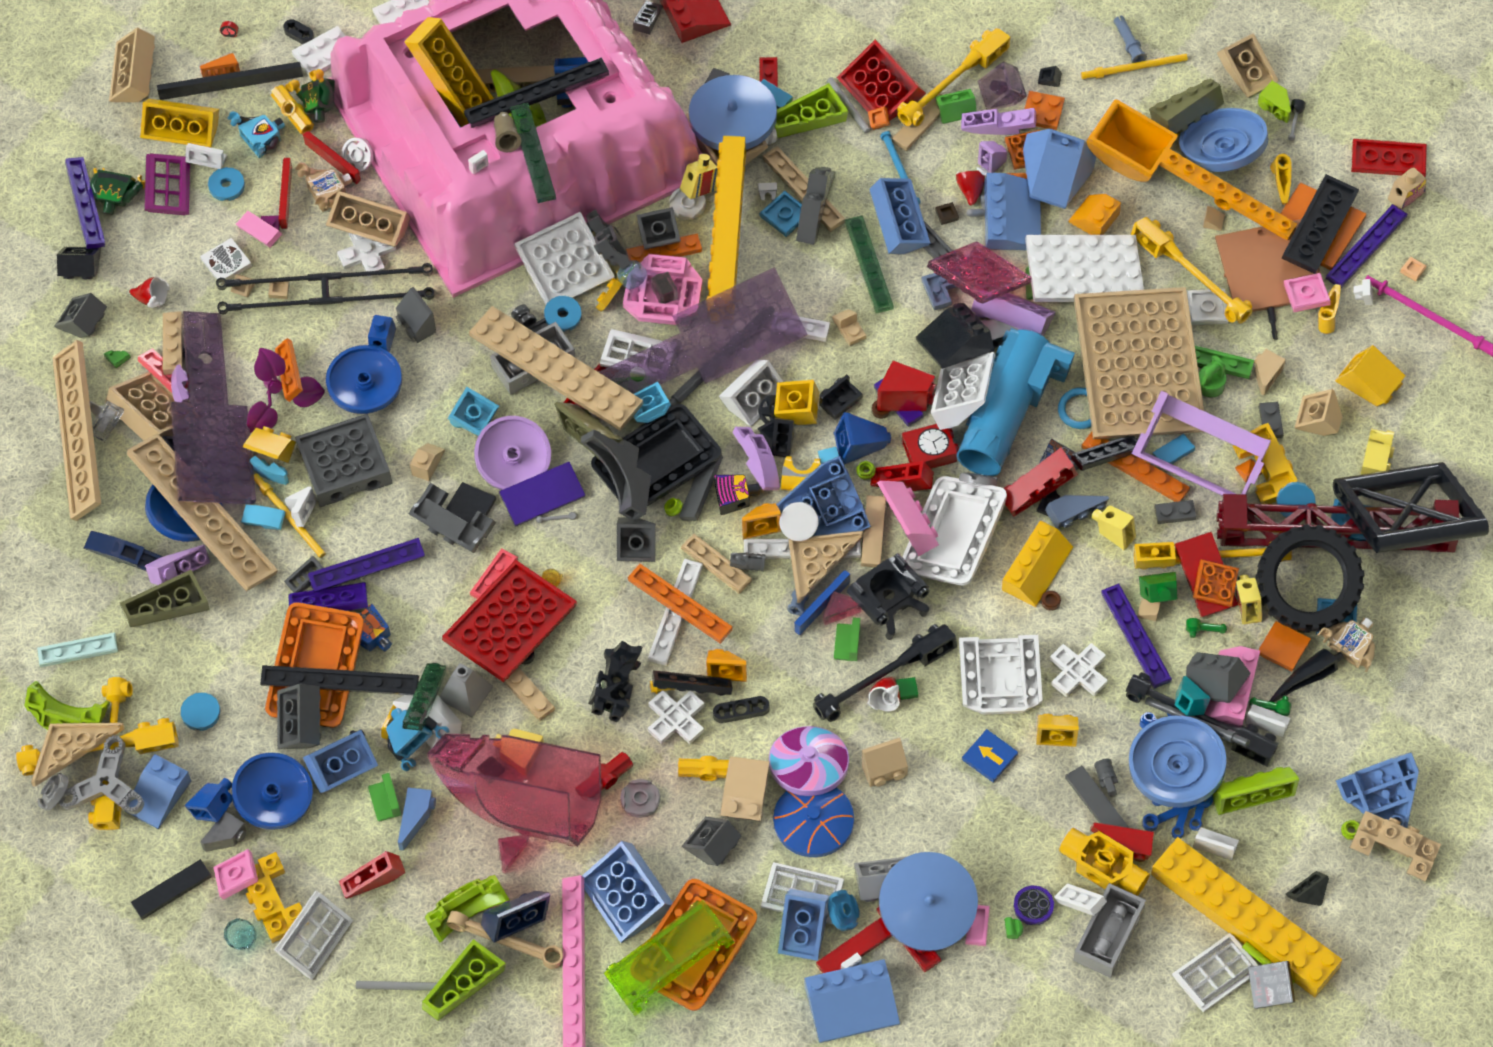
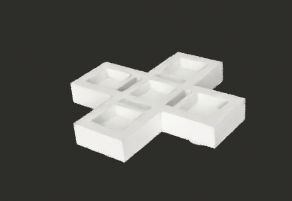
M348 233L354 246L337 252L343 268L347 269L362 263L365 271L385 270L380 256L396 251V247Z
M1092 643L1079 655H1076L1067 646L1062 644L1050 656V661L1062 670L1052 681L1051 685L1065 697L1078 685H1081L1090 694L1095 696L1108 682L1105 677L1095 670L1105 660L1106 655Z
M662 690L648 703L649 707L660 716L648 727V732L661 744L675 732L691 744L704 732V728L692 717L704 708L705 704L692 691H689L676 703Z

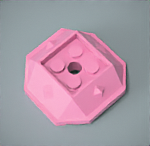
M649 254L642 262L628 272L623 308L638 321L677 325L698 315L703 279L691 266L687 258Z

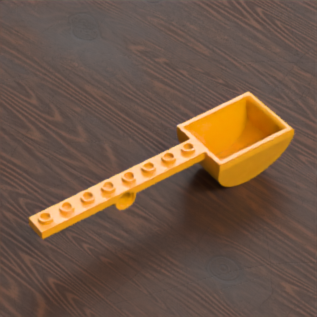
M1117 99L1112 102L1088 137L1087 146L1090 151L1109 168L1127 178L1147 182L1157 168L1161 166L1215 198L1214 202L1219 208L1223 210H1230L1232 208L1285 240H1288L1297 226V223L1171 150V147L1177 140V134Z

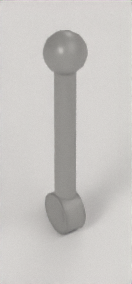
M570 512L569 515L550 517L537 516L536 521L542 523L548 520L568 518L574 520L576 519V513Z

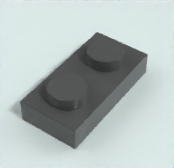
M1259 403L1261 424L1269 423L1275 437L1283 438L1284 432L1279 403Z
M1193 500L1155 504L1154 506L1157 524L1196 520Z

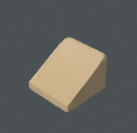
M1207 206L1203 228L1221 231L1225 214L1211 206Z
M236 274L234 279L250 280L252 278ZM255 284L232 287L230 292L248 297Z
M1142 599L1137 617L1157 621L1161 602L1150 603L1146 599Z

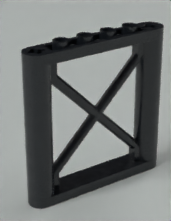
M1444 462L1348 476L1333 480L1335 496L1376 553L1486 536L1489 533V524L1481 509L1477 507L1465 488L1459 483L1457 477L1453 475ZM1439 484L1450 500H1458L1459 513L1462 515V518L1417 505V503L1430 485ZM1421 485L1409 502L1377 493V491ZM1357 496H1364L1402 508L1403 511L1390 529L1381 530ZM1411 512L1444 521L1443 523L1399 530Z

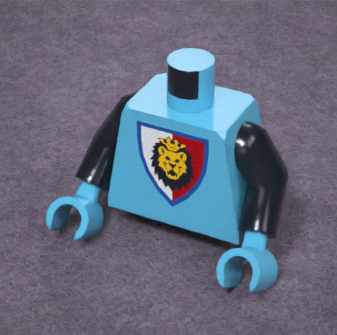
M232 111L227 118L231 120L230 124L232 126L238 124L240 136L258 158H261L266 153L275 152L281 141L279 130L285 127L280 117L271 122L266 115L243 117L237 112Z

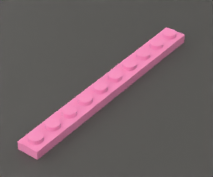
M579 875L562 878L563 1047H585L584 877Z

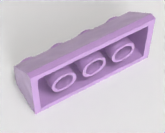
M989 284L977 291L971 311L975 312V315L980 318L995 319L1018 328V330H1031L1044 336L1056 313L1053 310Z

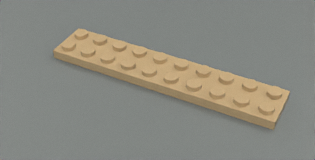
M493 306L469 331L470 337L619 431L624 428L643 405V400Z
M79 340L74 341L53 357L70 519L75 521L101 505L83 342Z
M158 433L128 449L127 455L246 592L277 574L278 570Z

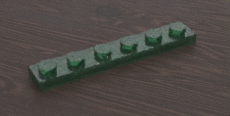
M529 103L511 106V115L516 130L521 137V149L537 203L555 200L556 194Z
M863 215L845 219V225L875 313L893 310L894 305Z
M439 663L426 664L403 719L402 729L423 731L446 674V665H440Z

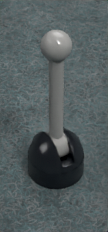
M1293 99L1291 101L1290 108L1292 113H1294L1291 134L1288 135L1290 141L1295 140L1294 133L1298 114L1303 113L1306 103L1301 99Z

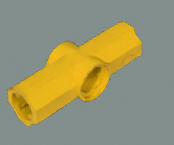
M284 85L275 87L271 91V97L281 108L282 114L289 118L300 134L303 135L306 131L310 132L313 129L314 123L304 112L303 106L296 102Z
M702 756L700 759L679 758L678 777H699L703 781L726 778L729 760H718L714 756Z

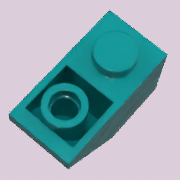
M1183 676L1176 692L1175 706L1186 716L1204 715L1211 698L1187 676Z

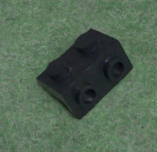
M846 374L844 377L838 378L829 389H824L821 392L819 406L836 420L861 400L863 394L850 383V377Z

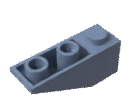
M1064 495L1048 503L1045 511L1055 528L1063 527L1065 529L1074 523L1073 521L1077 519L1084 520L1090 515L1089 513L1096 509L1101 511L1105 509L1109 497Z

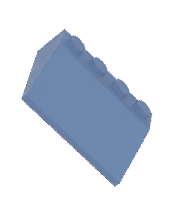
M987 173L984 183L985 249L1027 250L1026 235H1041L1040 201L1030 198L1027 179L1007 173Z
M621 841L582 875L584 877V890L620 943L662 919L673 903L632 843Z
M885 959L804 978V987L819 1043L900 1024Z

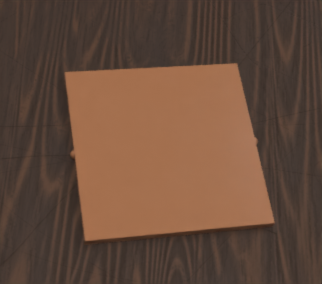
M1301 219L1293 220V222L1297 223V226L1288 240L1281 238L1263 226L1215 236L1225 272L1224 277L1227 279L1232 300L1239 297L1242 301H1250L1252 312L1266 310L1269 307L1276 308L1291 305L1284 287V280L1313 275V273L1281 259Z

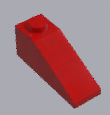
M924 461L875 468L876 473L871 478L870 483L871 486L879 487L877 484L879 481L903 482L906 488L910 487L912 491L932 489L934 472Z
M1096 822L1090 827L1091 832L1096 833L1100 831L1133 851L1134 861L1144 862L1151 856L1154 832Z
M385 851L339 880L344 897L348 899L386 885L406 872L400 856Z

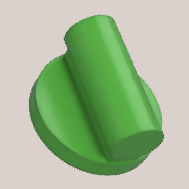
M1006 917L1004 921L1007 938L1018 939L1023 933L1021 921L1019 919H1012V917Z

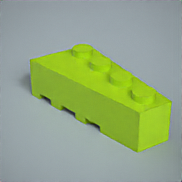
M830 83L777 109L775 124L777 138L847 121L848 110Z
M473 939L422 1001V1010L439 1021L504 972L506 963Z

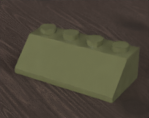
M556 402L554 404L563 429L581 445H583L581 437L593 429L615 440L617 443L623 441L619 435L615 436L608 426L604 427L597 417L593 418L588 410L582 409L579 405ZM583 445L586 449H588L592 454H594L598 458V456L594 452H592L588 447Z

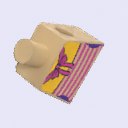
M1415 168L1407 170L1406 173L1394 181L1388 200L1399 209H1404L1426 192V178Z

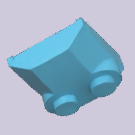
M658 382L634 393L635 396L643 400V405L633 417L636 422L649 423L665 415L671 404Z
M466 387L447 419L454 427L464 428L479 436L481 431L492 420L499 405Z

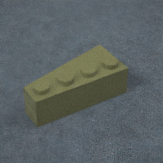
M1206 79L1194 87H1189L1186 91L1173 95L1170 99L1159 102L1149 108L1151 119L1175 134L1178 131L1184 132L1188 129L1187 125L1191 122L1197 123L1201 120L1203 114L1208 115L1224 104L1221 86L1212 79Z
M192 570L120 603L130 628L210 610L208 601Z

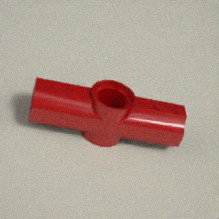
M619 753L607 764L602 763L593 770L591 776L576 787L577 792L583 800L589 801L603 789L611 788L622 774L633 767V762L626 753Z

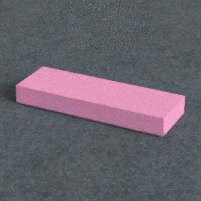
M249 211L236 223L241 230L269 248L282 235L279 230Z

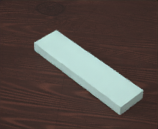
M114 632L38 647L40 667L116 653L118 652L116 634Z

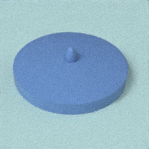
M725 75L708 81L695 92L689 105V121L695 136L707 146L719 150V142H723V136L745 137L746 150L762 143L771 134L777 120L776 101L771 91L758 80L742 75Z
M1222 108L1214 110L1208 115L1203 114L1200 121L1197 123L1191 122L1187 125L1188 129L1181 132L1179 137L1181 155L1209 172L1231 171L1252 163L1265 151L1269 140L1264 120L1256 113L1240 108Z
M1167 716L1149 723L1134 738L1129 752V770L1134 784L1148 799L1167 807H1188L1205 801L1219 788L1226 772V751L1218 734L1204 722L1187 716Z
M920 852L900 860L886 875L879 894V910L887 930L903 945L919 951H938L957 943L971 928L978 908L976 886L968 871L953 858L935 852Z

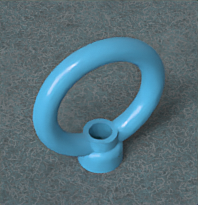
M1080 387L1067 391L1061 397L1058 404V413L1061 420L1069 427L1075 429L1090 428V419L1081 422L1075 421L1067 415L1065 409L1066 403L1072 397L1077 395L1087 396L1086 388Z

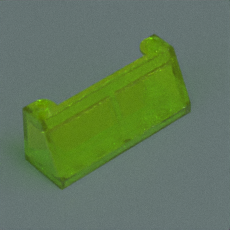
M704 900L697 901L689 907L688 911L622 960L609 965L604 975L633 1015L636 1016L643 1011L641 1005L644 1001L647 1004L649 997L711 951L715 950L717 952L720 950L718 946L724 945L727 949L735 942Z

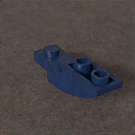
M95 531L90 532L84 545L85 550L118 563L128 564L147 572L145 565L163 557L146 550L145 547Z

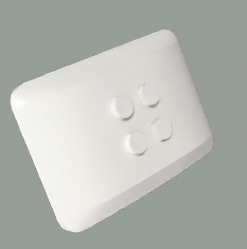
M948 476L938 478L933 485L921 514L926 513L931 522L928 526L930 528L933 526L938 534L936 540L939 545L918 556L909 541L903 554L904 560L920 577L956 585H967L970 583L982 561L1007 498L1006 491L1001 487L964 482L958 478Z

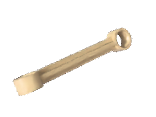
M451 911L446 922L448 927L458 932L467 931L491 940L480 923L470 920L463 913ZM512 935L496 942L541 959L545 967L549 969H556L563 962L562 950L554 945L544 948ZM549 952H556L560 955V959L555 963H550L546 960L545 956Z

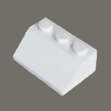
M756 360L719 397L730 412L747 425L752 426L760 418L758 408L761 401L769 395H776L777 383L783 382V380L769 360Z

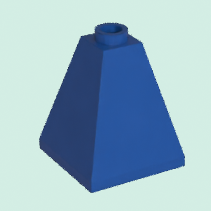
M847 412L843 413L834 431L837 451L844 465L884 449L891 442V434L887 432L886 427Z

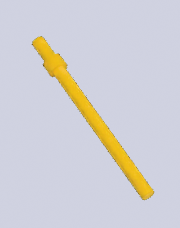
M1180 54L1108 68L1097 67L1091 71L1081 72V78L1096 77L1098 79L1103 78L1104 75L1187 61L1188 57L1187 54Z
M258 473L254 474L252 479L260 487L259 490L262 494L267 496L278 509L286 512L284 517L319 558L325 556L324 550L306 529L296 526L291 512L273 492L272 486L265 482Z

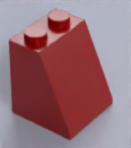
M893 360L878 388L877 410L926 411L929 404L933 405L934 392L937 387L935 376Z

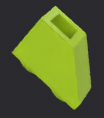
M1272 80L1259 94L1258 105L1263 110L1272 113L1278 120L1288 123L1291 108L1287 89Z

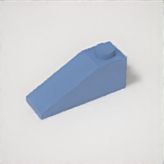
M407 789L398 838L399 850L404 851L430 817L431 810L435 809L436 798H433L432 790Z

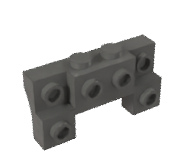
M596 209L586 215L587 225L591 233L593 231L596 233L594 248L597 253L601 254L606 262L609 260L612 265L618 264L621 269L630 265V258L617 228L612 224H607L600 217Z
M430 482L423 495L413 505L408 514L429 526L428 531L438 536L439 533L444 535L443 540L449 544L454 545V543H457L470 552L475 553L483 538L488 537L496 521L477 511L469 524L442 507L449 493Z

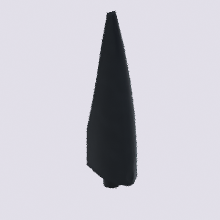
M1323 648L1295 670L1269 701L1275 702L1301 687L1322 680L1338 670V662L1344 659L1343 654L1339 652L1333 655Z

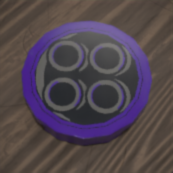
M1031 885L1022 888L1014 898L1013 907L1015 915L1027 925L1045 923L1053 914L1054 900L1052 895L1041 886Z

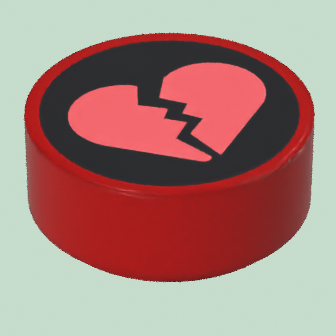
M224 21L220 26V33L225 37L234 38L237 36L239 28L232 21Z

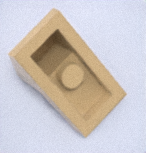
M847 309L832 316L833 321L849 346L866 339V334L857 322L856 312Z

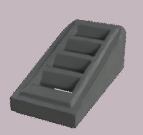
M645 1L635 17L633 30L650 35L663 5Z
M314 556L310 557L284 581L293 593L302 592L311 586L309 577L306 574L307 571L313 572V567H316L317 570L325 568ZM302 575L306 580L302 581L299 577ZM296 580L300 585L296 587L292 581Z

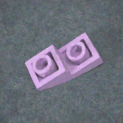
M180 364L175 367L171 377L172 394L178 409L185 407L189 400V393L184 388L188 381V376Z

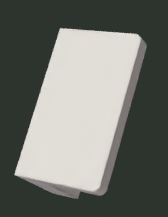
M188 143L186 146L185 162L221 169L227 159V155L223 154V150L191 143Z
M1253 704L1250 711H1248L1245 724H1252L1261 730L1283 738L1290 718Z
M1200 827L1193 847L1232 860L1239 840Z

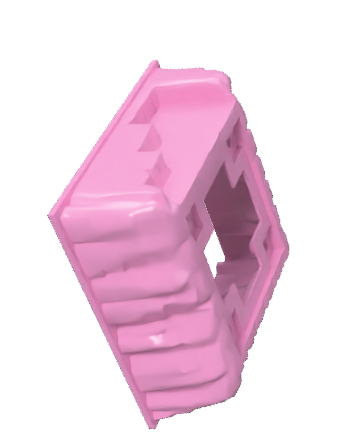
M429 0L428 5L404 11L402 16L397 17L394 22L373 25L361 39L351 36L337 39L330 53L332 77L328 79L335 80L334 105L353 136L365 139L370 144L374 155L371 163L372 167L398 209L407 212L411 217L409 227L453 298L524 265L514 246L516 242L578 212H581L587 223L586 215L596 209L600 217L607 224H611L672 195L676 189L680 188L687 165L698 161L699 155L703 154L697 145L695 134L689 126L688 119L680 105L675 101L672 91L669 87H660L655 82L654 76L650 73L643 60L638 58L636 49L620 30L616 20L612 19L608 4L603 0ZM505 7L511 8L525 31L555 17H559L587 61L591 62L602 57L609 70V75L567 91L566 94L575 106V110L521 134V145L517 150L508 153L501 152L495 145L494 120L471 128L470 124L460 128L437 90L405 44V40L427 17L442 19L450 32L462 29L467 24L482 19ZM484 150L488 155L489 165L479 172L472 174L469 170L468 159Z

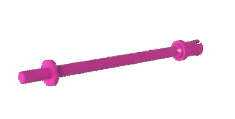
M1369 275L1366 276L1365 279H1370L1371 285L1378 289L1377 295L1380 296L1385 293L1470 341L1473 343L1474 349H1480L1493 357V344L1485 340L1484 336H1474L1388 287L1387 280L1381 283Z

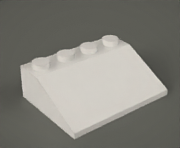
M994 352L940 370L931 414L940 430L958 426L985 403L995 358Z

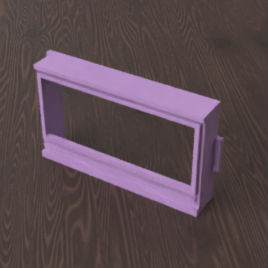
M1160 392L1151 411L1155 413L1146 433H1141L1132 454L1221 496L1223 494H1235L1144 452L1162 413H1165L1258 456L1257 462L1241 493L1247 494L1251 484L1255 485L1264 463H1262V460L1271 441L1178 400L1168 393Z

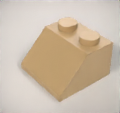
M900 737L862 750V769L870 787H879L887 781L893 779L900 780L905 775H908V765Z

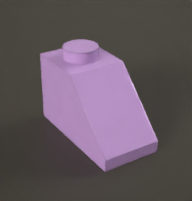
M981 141L979 143L978 164L989 173L995 172L1006 162L1007 151L995 141Z

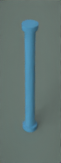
M889 131L883 132L880 135L881 140L885 142L900 178L909 179L891 140V133ZM917 197L918 204H920L921 201H920V199Z

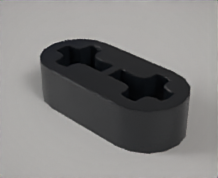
M294 19L287 20L283 25L285 34L300 44H305L314 39L313 30Z

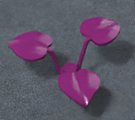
M259 348L254 372L258 379L264 381L263 384L268 390L266 392L268 395V405L263 401H258L250 408L247 416V429L250 433L255 428L263 429V426L272 429L278 420L276 410L270 408L272 406L271 394H277L283 389L281 381L276 376L284 374L286 364L279 354L266 348ZM304 376L300 378L303 391L293 399L294 404L299 407H309L315 404L325 393L324 388L316 379Z

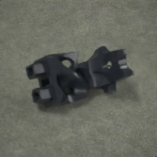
M621 641L615 648L605 649V673L601 670L598 672L588 702L589 705H592L591 712L599 716L603 714L604 710L610 712L609 719L617 723L628 711L633 685L629 683V673L641 666V662L637 659L641 654L642 646H630L626 642ZM613 677H619L621 681L614 683L612 679ZM619 692H623L624 697H621Z

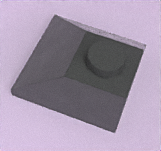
M618 517L617 561L655 562L656 523L640 518L632 521L627 517Z

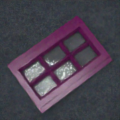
M146 154L144 211L189 215L190 163L185 162L186 156Z

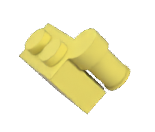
M1371 428L1361 474L1390 470L1391 463L1387 462L1388 458L1393 457L1395 447H1391L1394 436L1393 431L1387 430L1384 432Z

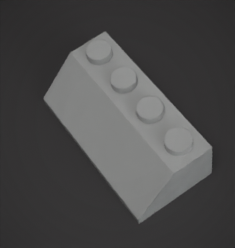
M905 857L854 863L860 900L872 902L878 899L886 875L895 864Z

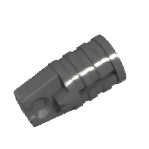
M731 553V567L764 572L765 554Z
M1111 759L1097 761L1094 767L1098 774L1101 788L1106 787L1110 797L1117 795L1114 784L1118 783V779Z

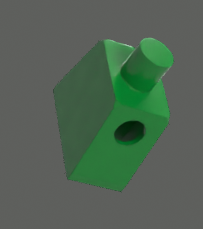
M1176 572L1139 576L1140 595L1148 602L1156 603L1178 599Z

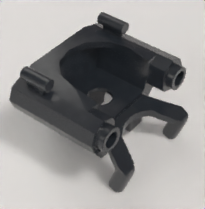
M899 553L886 559L859 577L847 589L848 595L876 625L883 626L886 624L887 633L885 637L888 640H891L895 635L894 616L897 611L912 607L920 611L919 614L922 617L926 616L929 612L927 604L913 598L914 594L918 598H925L930 592L929 586ZM894 592L895 596L892 599H885L886 596Z

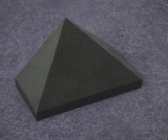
M1315 871L1288 891L1286 896L1297 902L1321 906L1329 878L1327 875Z

